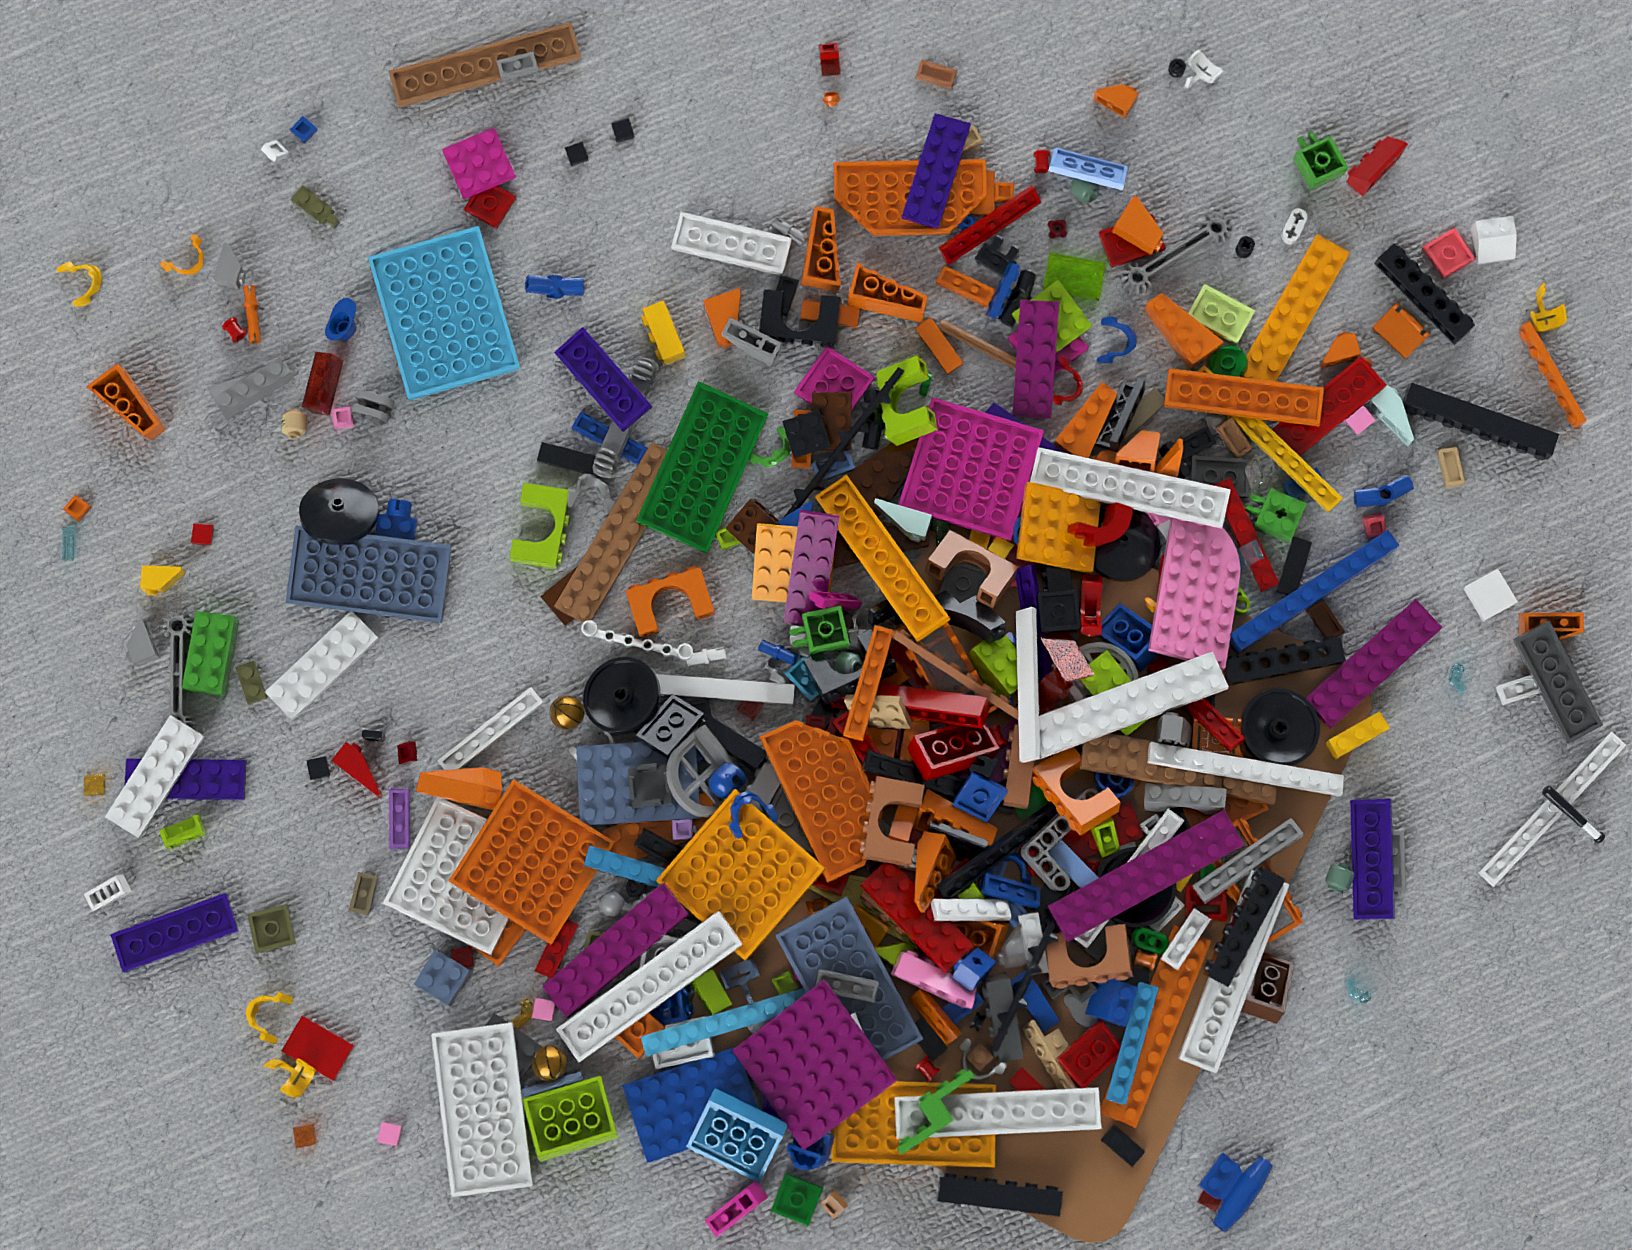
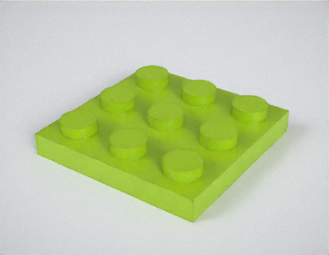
M1059 280L1031 299L1060 302L1056 353L1093 326ZM1020 308L1011 314L1018 324Z

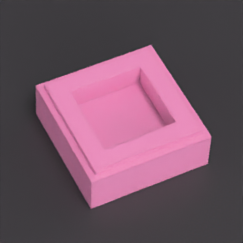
M351 406L332 409L335 429L354 427L353 414L350 412Z
M535 998L532 1018L552 1021L555 1003L552 1000Z
M382 1122L377 1142L398 1146L403 1126Z

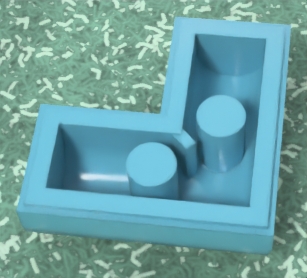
M802 656L784 674L812 703L820 695L805 669L803 660L808 657Z

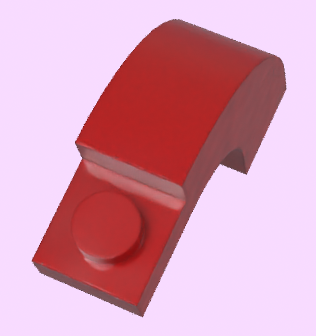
M1117 502L1106 506L1105 518L1101 527L1076 522L1068 526V533L1075 535L1077 539H1084L1083 546L1097 547L1120 538L1128 529L1133 508Z
M1082 574L1079 603L1081 630H1079V633L1090 637L1101 635L1102 632L1100 609L1103 582L1101 575Z

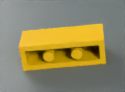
M664 300L642 308L643 315H641V320L644 327H649L650 332L647 334L651 344L655 343L657 347L654 351L658 361L662 360L663 364L667 365L685 358V351Z
M1379 711L1329 739L1325 745L1334 760H1337L1383 734L1390 727Z

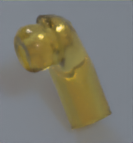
M528 998L523 999L520 1003V1015L512 1019L516 1028L532 1018L534 1005Z

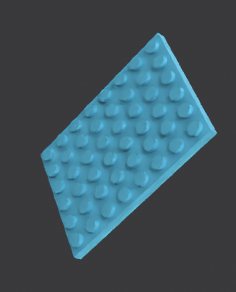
M479 226L368 257L409 401L520 369Z

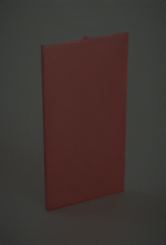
M1069 631L1039 637L1065 683L1094 676L1093 671Z

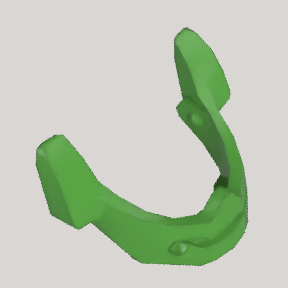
M779 427L776 429L782 438L783 447L780 450L775 449L773 455L767 458L759 457L752 452L749 457L752 465L759 463L769 468L777 465L789 456L791 447L784 428Z

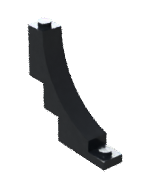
M946 590L934 596L951 619L948 621L949 625L965 629L982 638L988 644L1005 636L1006 622L987 605L976 600V595L962 603H959ZM887 599L868 609V623L872 627L888 619L894 625L903 624V621Z

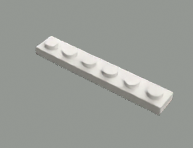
M530 687L437 761L444 770L463 768L544 704V702L533 688Z

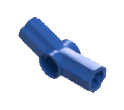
M528 275L525 281V290L527 293L544 294L552 299L562 298L563 296H583L584 278H563L559 275L547 277Z
M1405 474L1389 484L1378 488L1354 490V504L1356 508L1375 505L1387 506L1393 500L1414 489L1413 482ZM1380 492L1387 493L1389 498L1383 499Z

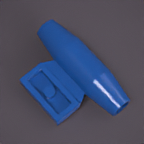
M1223 1152L1220 1153L1198 1184L1200 1188L1213 1198L1223 1200L1213 1220V1224L1223 1232H1227L1245 1214L1262 1190L1273 1167L1270 1162L1262 1157H1258L1242 1173L1235 1161Z

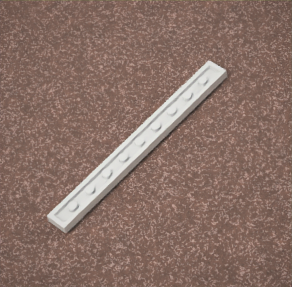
M1610 732L1564 780L1556 791L1572 804L1621 752L1626 744L1613 732ZM1547 799L1478 873L1492 887L1495 886L1563 812Z
M1150 742L1147 760L1149 764L1334 796H1341L1343 794L1344 775Z

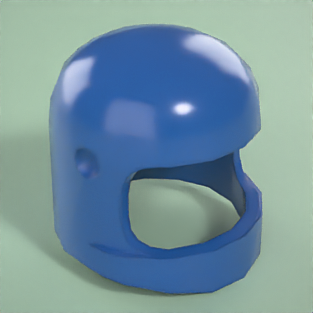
M723 763L710 776L709 788L717 797L727 798L734 789H740L746 783L747 778L743 771L734 764ZM735 775H739L741 784H733L732 778Z

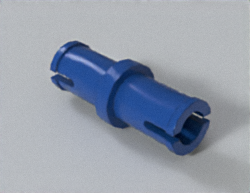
M763 639L758 647V651L773 656V659L777 661L780 659L792 666L798 661L799 655L784 649L782 645L777 646Z

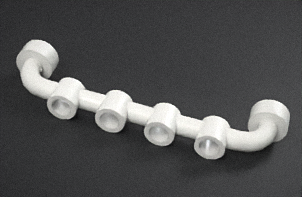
M591 620L585 621L581 626L582 633L586 637L595 636L602 638L609 644L613 642L623 643L626 648L635 646L642 648L646 653L656 651L662 653L664 657L672 655L682 660H689L693 656V648L687 643L681 644L677 649L672 648L670 644L660 645L653 643L650 639H645L644 641L635 639L630 634L623 636L615 634L612 630H598L596 623ZM612 634L613 638L607 639L606 636ZM627 639H632V643L626 644L625 641ZM646 643L651 644L649 649L644 647ZM670 648L669 653H664L663 650Z

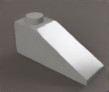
M729 318L721 334L744 352L769 366H772L782 344L732 318Z

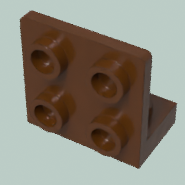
M750 499L726 526V530L751 553H755L757 523L778 525L779 519L757 499Z

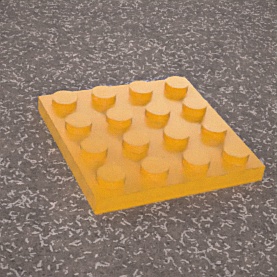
M1026 482L1016 559L1092 573L1096 547L1083 546L1084 539H1077L1075 535L1069 534L1068 526L1076 522H1082L1098 527L1101 502L1064 492L1061 488Z
M757 523L752 600L786 602L798 527ZM832 562V568H831V574H830V581H829L828 592H831L833 562Z

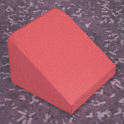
M1380 512L1362 516L1367 538L1377 537L1386 531L1385 518Z

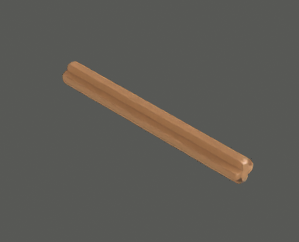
M946 320L941 321L939 329L942 332L1016 369L1015 356Z

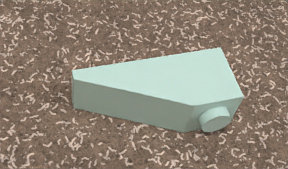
M1387 385L1371 399L1368 406L1408 447L1413 442L1414 437L1402 399L1395 388Z
M875 498V508L906 536H909L910 540L915 542L926 540L932 520L931 514Z

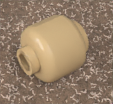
M298 409L288 410L282 416V433L290 439H299L300 436L305 435L307 432L306 415Z

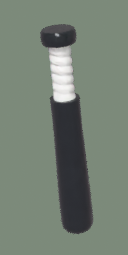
M1546 786L1542 790V794L1580 828L1585 829L1597 844L1605 839V834L1598 832L1590 825L1587 819L1553 787Z

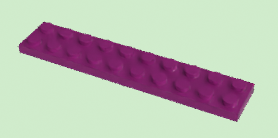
M1225 810L1054 902L1048 906V909L1066 941L1069 942L1244 846V843Z

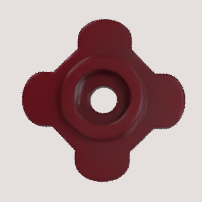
M1050 220L1047 226L1050 230L1048 236L1051 239L1055 237L1065 238L1067 236L1065 220Z

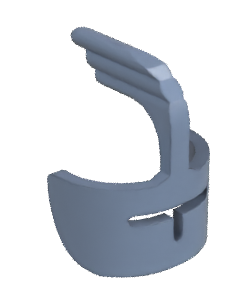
M750 958L747 961L722 969L720 975L725 988L742 986L748 1003L753 1004L754 1002L746 983L760 976L754 960ZM737 970L740 971L741 975L747 972H751L750 974L744 977L730 981V979L739 976Z

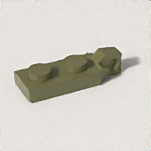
M302 185L291 197L290 200L319 224L322 223L324 225L327 222L334 228L339 225L340 222L333 215L335 211L305 186Z

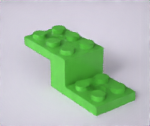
M962 1069L953 1076L955 1080L950 1083L946 1080L936 1087L937 1092L931 1094L929 1091L919 1098L920 1103L917 1106L930 1126L928 1127L924 1124L915 1130L917 1135L912 1138L908 1135L898 1142L899 1147L896 1148L900 1155L954 1121L942 1103L941 1098L975 1077L971 1070L966 1072L965 1069Z

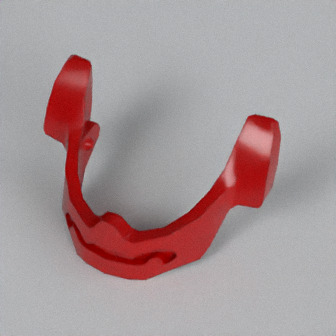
M1061 356L1060 363L1062 369L1073 374V379L1077 382L1075 394L1071 396L1054 394L1053 402L1055 405L1062 406L1063 401L1071 402L1083 392V382L1080 375L1070 367V360Z

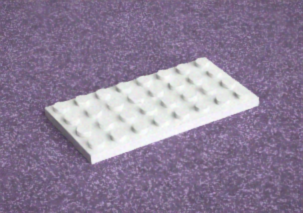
M513 1022L432 1033L451 1197L533 1186Z

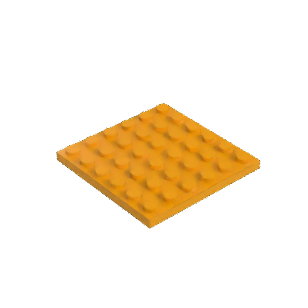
M734 789L656 881L660 885L665 883L678 901L702 923L720 911L743 944L735 952L747 961L826 868L752 803L743 804L740 808L739 825L743 836L737 839L729 829V823L732 822L730 807L735 798L741 794Z

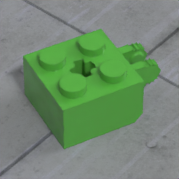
M1313 131L1308 132V139L1312 144L1308 146L1302 136L1297 138L1301 150L1297 151L1293 158L1310 191L1344 176L1348 169V165L1333 138L1329 136L1319 141Z
M1270 488L1265 498L1250 494L1249 499L1262 505L1261 509L1252 505L1245 506L1247 512L1257 516L1253 526L1254 529L1289 543L1293 538L1307 503ZM1278 513L1283 516L1281 519L1277 517Z
M841 606L802 614L804 627L789 631L792 636L806 634L805 639L793 641L792 646L801 647L808 645L810 656L819 652L826 654L849 649V639ZM824 628H827V631H831L829 634L822 633Z

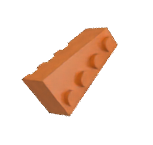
M815 206L812 211L800 282L802 286L838 292L841 286L834 209Z
M119 364L114 365L86 386L144 437L153 440L167 429L129 373Z

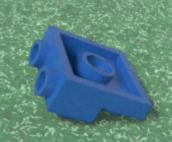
M688 984L650 1011V1013L662 1024L690 1020L691 1015L694 1014L693 1005L689 1003L688 995L691 994L690 985Z

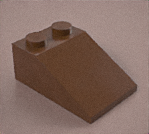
M1263 952L1241 1012L1277 1024L1285 1013L1294 962Z

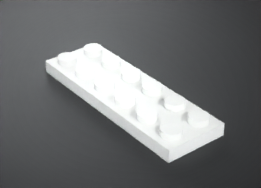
M680 212L671 250L776 275H783L792 238Z
M350 611L268 688L265 693L293 721L371 648L379 638L354 612Z
M170 715L105 817L137 838H141L205 736Z

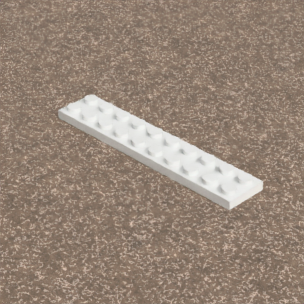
M1039 447L1030 480L1032 483L1061 488L1064 492L1076 494L1086 499L1090 498L1108 504L1117 502L1130 506L1135 510L1221 529L1231 490Z
M1213 651L1040 715L1041 758L1227 690L1228 684Z
M1251 870V872L1248 874V877L1246 879V882L1244 884L1243 890L1237 903V905L1239 906L1243 900V898H1241L1243 891L1246 887L1249 888L1253 881L1251 880V877L1254 873V870ZM1284 882L1229 988L1210 977L1208 978L1178 1059L1217 1074L1289 884ZM1265 885L1258 887L1257 892L1259 895H1263L1266 892ZM1251 903L1248 906V912L1254 913L1256 911V904ZM1241 921L1238 925L1240 931H1244L1247 927L1246 921ZM1231 939L1229 948L1234 949L1237 946V940ZM1222 957L1219 960L1220 967H1225L1228 963L1227 957Z
M718 911L556 1030L577 1061L581 1062L743 944L722 913Z
M1099 1088L946 1095L941 1098V1101L954 1121L929 1137L1101 1129ZM921 1096L895 1097L897 1139H903L908 1135L912 1138L917 1135L915 1130L924 1124L928 1127L930 1126L917 1106L920 1103L919 1098Z

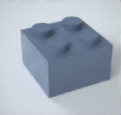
M435 949L414 985L446 1005L452 1006L473 971Z

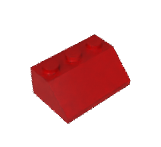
M1389 136L1383 141L1379 139L1372 147L1374 150L1370 154L1367 152L1360 159L1361 164L1358 167L1354 165L1347 173L1349 177L1346 183L1363 197L1400 159L1408 143Z

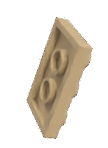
M846 694L844 702L850 712L854 695ZM901 696L875 697L867 727L911 728L912 721Z

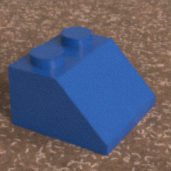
M1110 979L1105 983H1096L1095 981L1094 986L1097 992L1090 997L1085 1014L1120 1027H1125L1138 987L1114 979Z

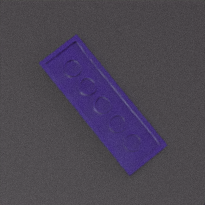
M934 113L902 219L939 229L971 123Z
M583 327L554 352L623 432L653 407Z
M126 758L125 785L142 759ZM191 759L166 799L245 800L247 761Z
M1392 799L1350 800L1352 871L1355 874L1353 879V919H1395Z
M224 893L110 935L122 972L125 973L239 932L228 895Z

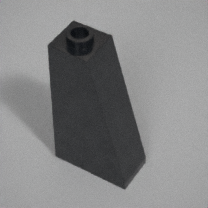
M709 715L707 719L703 718L697 728L705 724L726 752L754 773H756L759 766L762 767L768 760L764 749Z

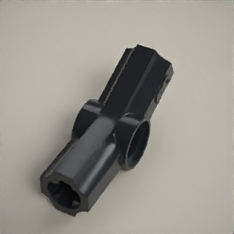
M1027 270L1020 272L1016 287L1012 289L1008 297L1009 302L998 318L1001 323L1013 328L1016 320L1011 314L1020 308V300L1032 299L1030 295L1036 280L1035 273Z
M868 390L864 392V403H871L879 391ZM881 404L878 405L866 421L869 431L868 433L864 432L863 448L878 450L881 431L886 427L882 419L883 411Z

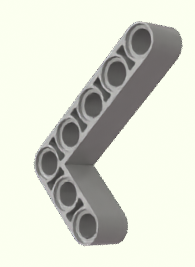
M1096 789L1082 790L1073 799L1086 800L1087 793H1090L1093 797L1099 792ZM1059 813L1021 848L1023 859L1046 885L1054 891L1065 890L1070 884L1068 875L1048 854V851L1071 830L1068 820ZM1058 820L1064 822L1062 830L1057 827ZM1044 833L1049 834V843L1043 841ZM1031 846L1036 850L1034 857H1031L1028 852ZM1044 861L1049 865L1047 872H1044L1042 869ZM1057 876H1059L1062 879V885L1060 887L1056 886L1055 879Z

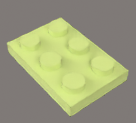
M1204 284L1188 314L1214 334L1237 345L1255 310Z

